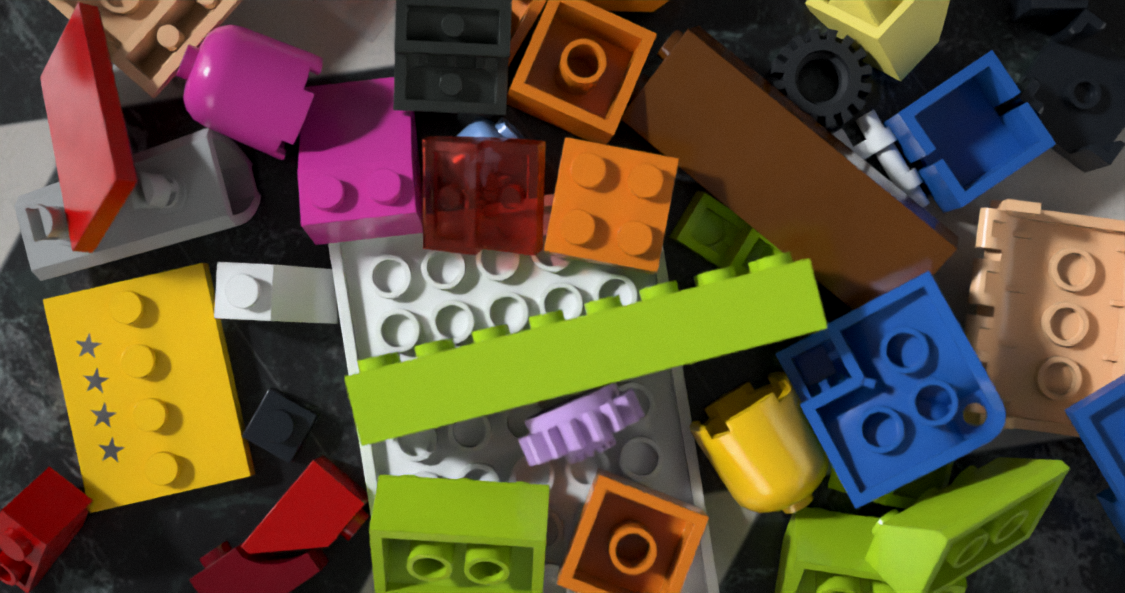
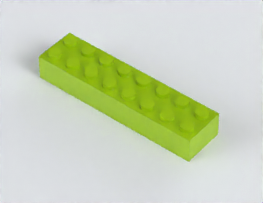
M789 251L749 262L750 274L736 277L733 266L694 276L695 288L679 291L676 280L639 290L640 302L622 306L620 295L595 300L584 304L587 315L565 320L562 309L528 318L531 329L510 334L508 324L473 331L471 333L474 344L458 348L455 346L454 338H446L414 346L417 358L401 362L399 351L359 360L357 363L360 372L344 376L361 446L826 329L827 324L810 258L793 262Z

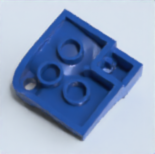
M929 271L827 324L826 329L819 330L776 353L780 364L802 402L800 404L855 509L989 443L1000 434L1005 425L1006 411L1003 401ZM972 403L982 405L987 413L985 421L977 426L969 425L963 418L965 407Z

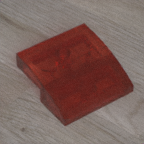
M468 136L426 137L422 139L423 249L476 255L483 249L533 256L543 250L546 141Z

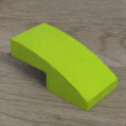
M696 191L669 236L719 269L733 266L736 277L750 274L749 262L783 253L731 209L701 191Z

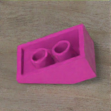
M394 77L305 87V90L314 93V97L300 129L298 159L301 226L315 245L425 233L415 111L393 110Z

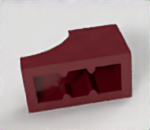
M226 540L199 559L205 569L189 580L198 593H289L318 573L329 560L321 548H310L288 555H275L266 552L249 554L240 547L243 543L233 549L228 540Z

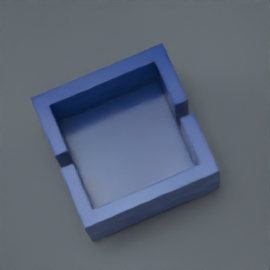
M993 50L883 122L884 127L889 126L897 138L895 143L909 164L920 159L925 166L918 173L924 181L922 183L943 213L964 207L1056 145L1028 102L1005 112L1001 116L994 109V107L1012 99L1021 91Z

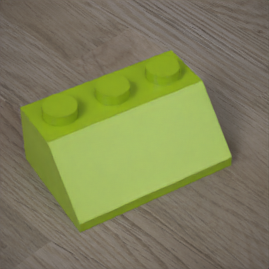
M998 457L979 469L974 465L963 470L952 484L942 490H939L937 487L930 488L916 500L912 507L901 513L896 509L891 510L882 516L872 529L874 539L865 556V560L896 593H941L1030 538L1070 468L1061 460Z
M379 474L369 528L375 593H543L550 485L530 484L523 481L510 483L477 481L470 478L445 479L418 477L410 474L401 476Z
M805 507L792 513L783 537L775 593H896L865 560V556L874 539L872 529L880 518L828 511L818 507ZM966 577L941 593H964L967 589Z

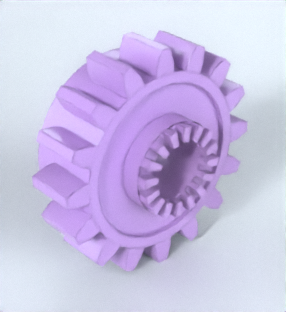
M616 382L584 391L528 417L524 422L529 432L519 437L518 441L530 467L536 464L540 465L553 458H560L563 455L566 456L569 464L577 463L588 458L587 454L589 458L594 456L593 451L595 450L596 453H601L603 450L614 446L616 442L612 433L624 429L625 426L639 421V418L645 415L634 390L630 388L623 392L619 391Z

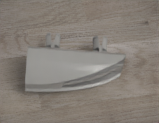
M209 128L132 155L138 182L93 253L72 251L60 182L18 196L14 207L31 271L40 281L247 223L256 213L261 199V194L257 190L252 171L253 163L229 137Z

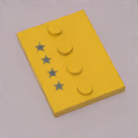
M199 263L43 299L85 493L93 500L89 509L90 513L241 479L255 474L248 440L242 437L246 429L221 318H214L215 291L209 264Z

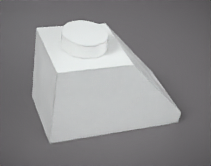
M217 262L214 318L338 324L339 311L332 269Z

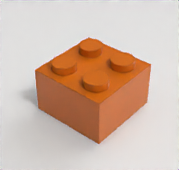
M548 0L508 91L507 105L585 140L606 145L615 134L657 34L584 0Z
M565 137L544 254L651 275L657 273L679 159Z
M598 468L558 569L557 585L577 593H680L709 517L698 506Z

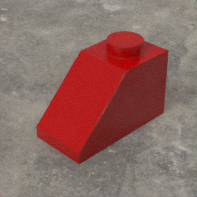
M322 455L310 463L240 547L249 554L329 547L340 535L349 541L370 517L363 510V507L369 502L367 492Z

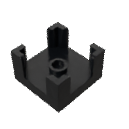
M1086 8L1059 25L1016 85L1021 93L1002 103L998 108L1002 113H1005L1028 102L1056 143L1051 149L1084 173L1111 165L1125 146V143L1121 140L1115 141L1125 127V59L1093 36L1104 30L1107 25Z

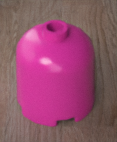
M226 25L217 27L209 32L199 48L188 44L176 76L186 80L183 99L186 110L195 121L229 138L283 160L286 154V149H284L285 142L294 144L314 97V93L304 89L309 78V71L319 75L323 66V58L245 27Z

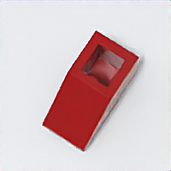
M50 466L0 511V580L7 585L12 586L16 584L26 593H30L82 528L93 502L90 497Z

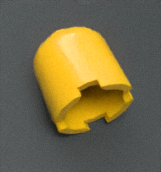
M775 371L768 374L767 377L771 384L754 390L748 381L722 395L704 409L709 419L703 425L698 420L691 422L689 427L696 442L741 507L757 513H771L783 510L785 514H792L805 508L814 499L812 493L821 484L828 471L829 458L800 406L802 402L786 373Z

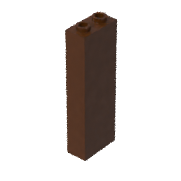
M699 25L688 29L685 33L677 29L659 50L657 56L663 62L650 78L644 73L638 78L628 101L630 105L623 113L621 120L665 156L678 158V167L783 253L790 251L794 262L810 258L814 278L852 310L865 305L927 271L933 276L957 251L959 237Z

